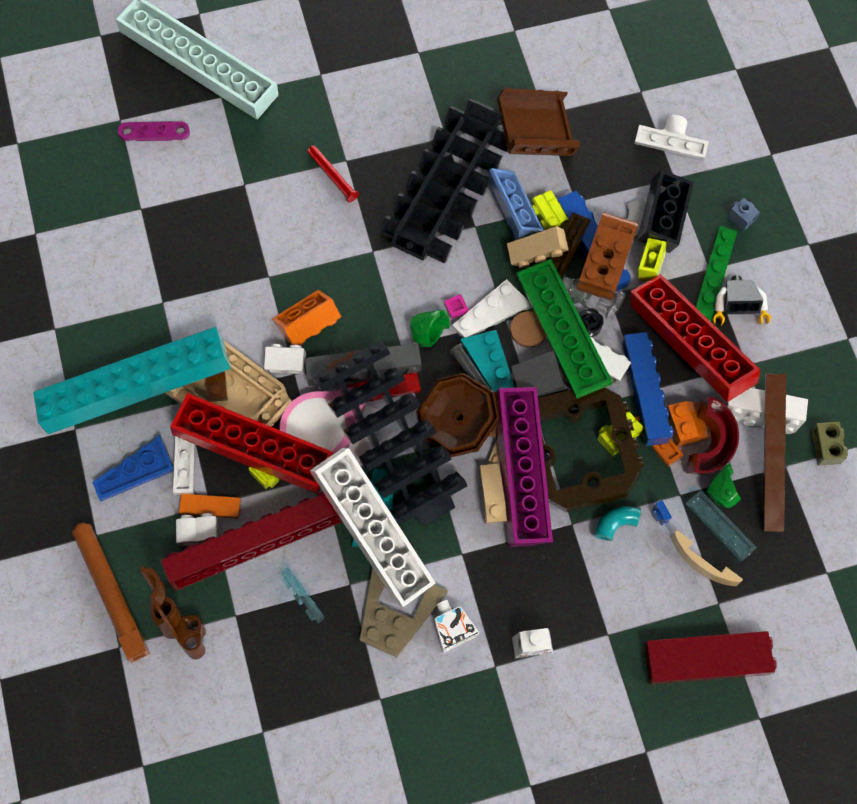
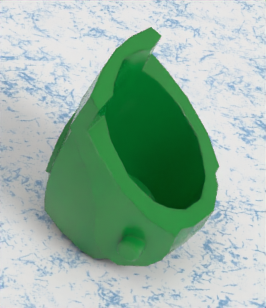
M446 310L420 313L412 316L410 322L412 339L422 347L433 346L440 338L444 329L450 328L449 315Z
M728 463L713 478L706 491L709 498L723 508H731L741 500L731 478L734 473L731 463Z

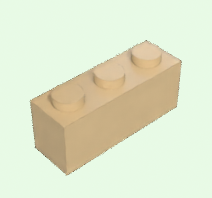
M556 226L507 243L511 265L518 266L519 268H527L533 262H544L548 257H559L563 255V252L568 251L564 229Z

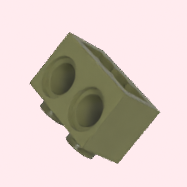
M840 422L817 423L811 430L818 466L841 464L847 459L848 449L844 446V430L841 428ZM826 431L830 432L832 437L827 436ZM829 450H833L836 456H833Z

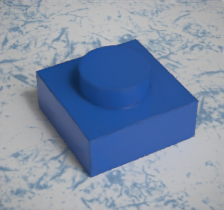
M663 500L657 502L652 508V514L657 522L659 521L662 526L668 523L672 516Z

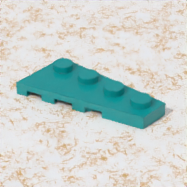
M497 330L460 339L470 359L475 363L479 373L492 391L496 392L499 388H515Z

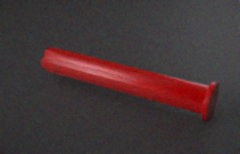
M310 146L307 153L346 196L347 202L351 203L356 200L359 192L352 189L316 146Z

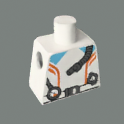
M448 600L437 604L441 615L434 619L443 653L478 637V630L461 606L451 609Z
M548 628L523 631L512 637L515 658L553 653Z

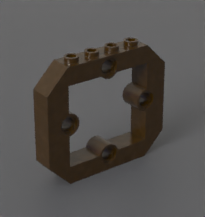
M606 387L577 399L572 389L538 398L540 422L563 416L570 422H579L584 416V411L606 405L613 428L611 433L612 442L619 450L625 472L603 479L599 473L589 472L584 476L583 484L556 490L551 467L556 461L555 452L551 446L544 444L542 436L543 452L551 455L549 459L544 460L549 503L564 512H570L628 497L641 475V468L644 467L642 456H637L636 449H639L637 438H632L631 431L634 428L632 420H627L626 413L629 410L626 401L622 402L619 394ZM571 408L579 409L576 414L569 413ZM619 434H625L627 436L625 440L621 441L618 440L616 437ZM597 480L599 483L596 487H590L588 482Z

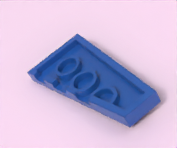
M160 435L154 438V441L140 448V451L133 456L123 460V463L119 466L113 467L92 482L100 502L174 471Z

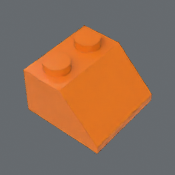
M684 401L667 406L669 412L668 424L673 428L672 438L678 448L711 439L709 426L703 420L697 418L699 402Z

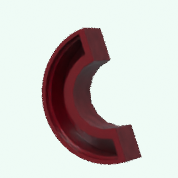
M710 396L701 399L697 418L703 420L709 426L711 443L704 453H696L689 456L686 474L699 475L717 471L731 461L738 448L739 428L733 413L724 403Z

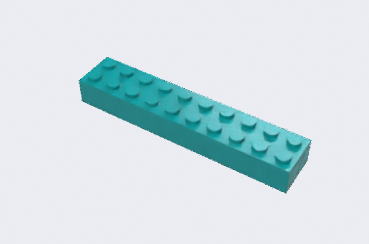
M215 326L34 391L38 424L47 434H51L229 370L231 366L223 337Z

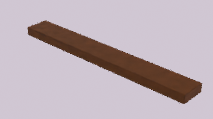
M765 374L763 531L784 532L786 374Z

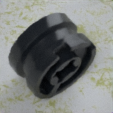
M594 308L581 311L579 315L590 337H596L604 324L603 316Z

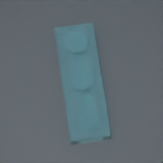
M286 568L281 572L284 577L281 579L287 589L292 588L296 593L293 597L298 604H304L308 609L305 613L311 621L316 620L319 624L325 619L324 615L290 569Z

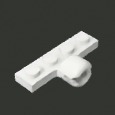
M669 115L663 130L639 125L634 144L704 160L709 141L686 136L687 120L679 115Z

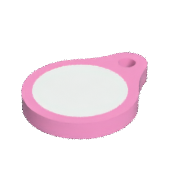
M347 387V389H348L349 392L351 391V389L355 388V387ZM340 390L309 392L294 399L285 409L280 421V431L323 447L335 454L340 449L349 447L351 442L347 439L343 430L351 424L357 423V419L352 410L338 418L330 410L328 403L332 402L336 397L343 396ZM366 402L359 406L361 412L365 409Z

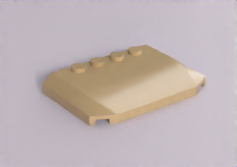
M224 341L231 369L226 370L228 400L211 403L272 427L292 402L286 393L284 385ZM206 378L165 392L180 405L187 393L208 401Z

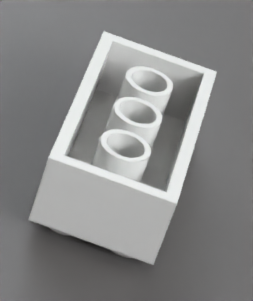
M750 388L728 403L722 398L721 402L731 410L737 422H741L746 426H761L764 429V390ZM786 395V434L795 433L806 421L808 399Z

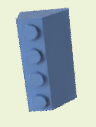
M491 168L489 170V184L493 195L499 203V208L503 211L506 222L514 234L515 240L544 231L515 172Z

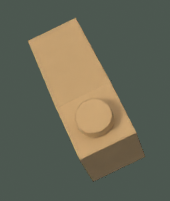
M480 465L485 524L506 522V506L500 465Z

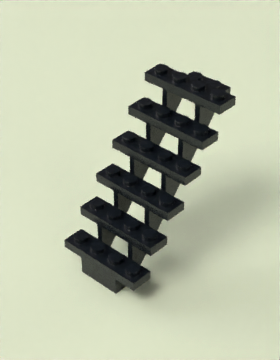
M474 99L468 100L465 112L453 106L449 107L444 124L455 129L452 133L440 127L436 129L431 145L442 151L440 154H437L428 149L424 150L419 167L429 171L427 176L414 170L411 172L406 189L417 193L414 199L403 193L398 194L393 211L403 215L402 220L399 221L388 215L384 218L380 234L392 239L390 246L422 261L429 256L444 264L447 262L452 245L437 237L442 233L457 241L460 239L465 222L450 216V214L455 211L471 218L478 202L477 199L462 192L468 189L482 196L485 194L489 184V177L475 170L478 167L487 171L491 168L498 169L503 157L488 150L489 146L492 145L508 152L504 131L498 127L502 112ZM466 133L483 142L481 145H477L460 137V135ZM452 154L470 162V165L465 167L447 157ZM440 176L458 184L456 189H453L434 179ZM427 198L445 206V209L441 212L421 201ZM414 220L433 230L429 235L408 224Z
M379 341L372 343L362 351L360 349L351 351L340 360L333 361L326 367L327 370L319 372L318 375L313 377V380L321 391L337 384L343 396L336 397L332 402L328 403V406L337 418L352 410L358 422L351 424L343 432L352 445L366 437L370 441L373 449L367 450L358 458L367 471L383 464L389 475L375 482L374 486L383 498L399 491L404 502L397 504L389 510L395 521L401 525L414 517L419 525L423 527L456 508L451 496L467 487V483L458 472L448 475L441 481L439 480L435 469L452 460L450 453L440 445L424 454L420 442L436 433L435 428L427 419L417 422L410 428L408 427L404 416L421 407V405L412 393L401 396L395 402L393 401L389 389L405 381V378L396 367L387 369L378 376L373 363L390 355L388 348ZM366 368L371 379L365 384L351 389L349 392L344 379ZM381 394L387 405L364 418L359 406ZM397 421L402 431L379 445L375 432ZM412 447L418 458L395 471L390 459ZM428 474L433 484L410 498L405 486Z

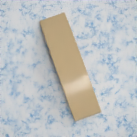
M678 530L672 535L671 540L678 553L701 575L729 586H737L743 580L727 567L720 572L690 550L689 547L693 542Z

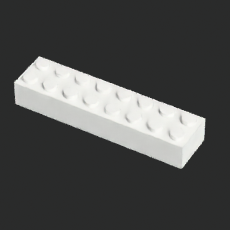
M349 448L340 449L310 470L314 479L397 605L406 606L435 584V581Z

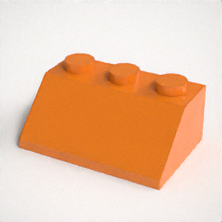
M317 290L278 314L272 320L291 345H301L307 338L319 334L326 326L335 324L337 319L341 318V315L332 298Z

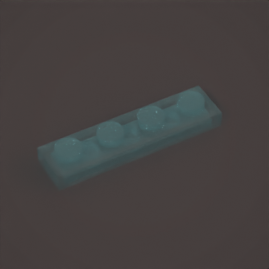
M702 490L686 503L694 514L741 562L757 548Z

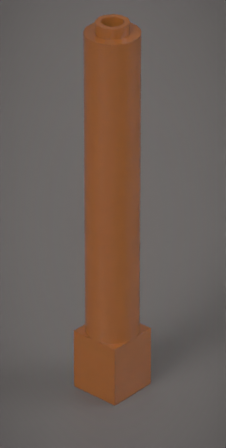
M85 522L77 524L72 531V535L117 632L118 640L127 660L133 663L149 655L150 651L133 619L91 524H86Z

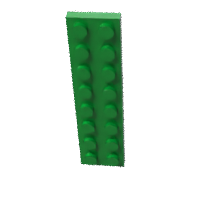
M549 259L517 272V277L556 354V358L576 399L612 385V379L552 260Z

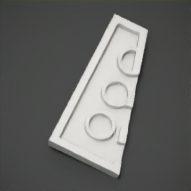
M506 279L452 325V328L462 338L477 335L485 331L486 328L497 325L523 310L532 308V306Z

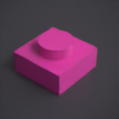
M461 294L444 301V306L451 319L464 315L469 311Z

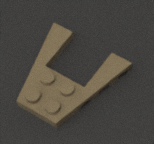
M372 568L360 642L397 658L419 628L425 623L426 619L436 609L437 604L446 596L448 590L437 585L427 589L415 617L412 619L377 603L385 586Z

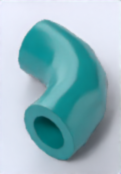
M620 506L609 510L600 518L594 532V537L605 541H613L614 534L619 527L624 525L637 527L641 508Z

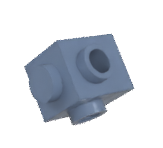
M743 198L740 202L736 201L731 205L728 218L744 231L757 219L760 212L751 202Z

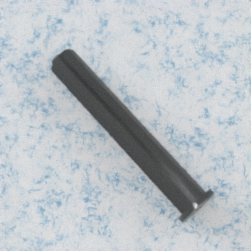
M458 344L450 350V354L455 356L466 374L489 388L463 350V345Z

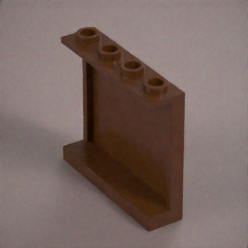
M506 88L501 91L497 97L499 111L503 113L501 122L508 154L573 156L580 148L579 140L572 139L563 101L568 94L567 92Z

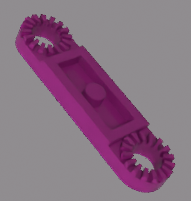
M182 121L125 122L118 127V134L121 140L127 142L182 141L190 136V129L188 124ZM129 128L132 130L128 135L123 134L124 129ZM179 128L186 129L182 134L176 133V130Z

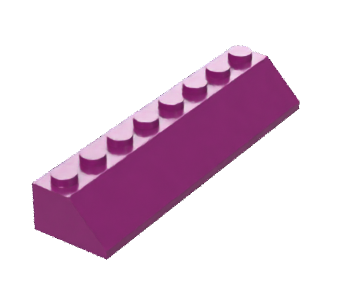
M537 387L499 388L495 392L500 416L496 427L506 506L508 547H526L553 542Z

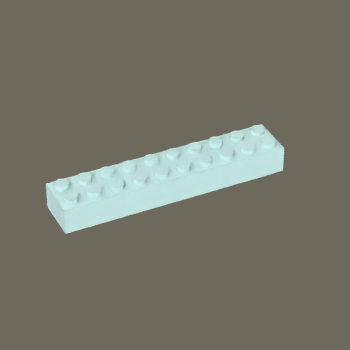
M134 0L116 19L121 33L255 119H258L279 95L277 83L146 0Z

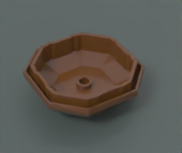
M464 373L437 379L420 404L421 407L416 410L418 422L427 419L436 431L434 435L425 440L435 447L442 445L450 453L451 457L478 452L500 420L495 392ZM463 415V420L458 421V417Z

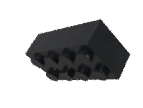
M662 169L652 178L637 241L647 244L648 238L665 241L666 252L668 253L679 246L694 182Z

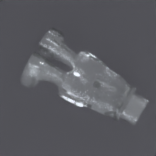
M565 276L562 281L569 296L575 302L580 303L587 309L594 308L598 310L610 322L615 318L626 295V292L619 291L613 297V300L610 301L577 290L579 279L575 277L571 279Z

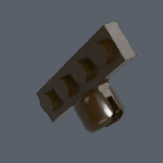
M573 212L564 229L568 251L563 252V255L559 257H550L561 280L591 221Z

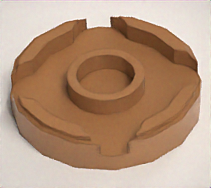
M525 311L513 318L510 332L516 344L528 348L536 347L544 341L546 335L535 312Z

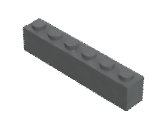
M415 343L387 347L390 355L373 363L378 376L387 369L394 367L401 373H418V371H421L422 365L419 345ZM350 352L305 358L308 385L318 387L313 377L318 375L319 372L327 370L326 367L333 361L340 360ZM364 368L344 379V381L358 382L365 378L371 379V376L367 369Z

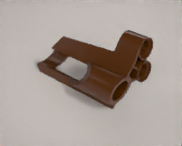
M141 566V573L153 591L150 595V609L156 626L164 637L168 639L175 638L191 659H200L206 651L201 641L206 634L203 623L196 615L182 616L174 601L165 597V588L157 573L152 568Z

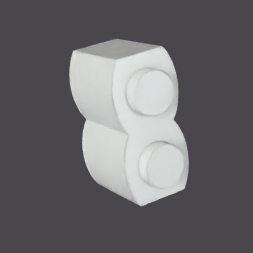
M201 514V517L193 518L192 515H183L181 519H176V543L179 546L198 545L204 543V540L209 537H219L218 519L213 514Z

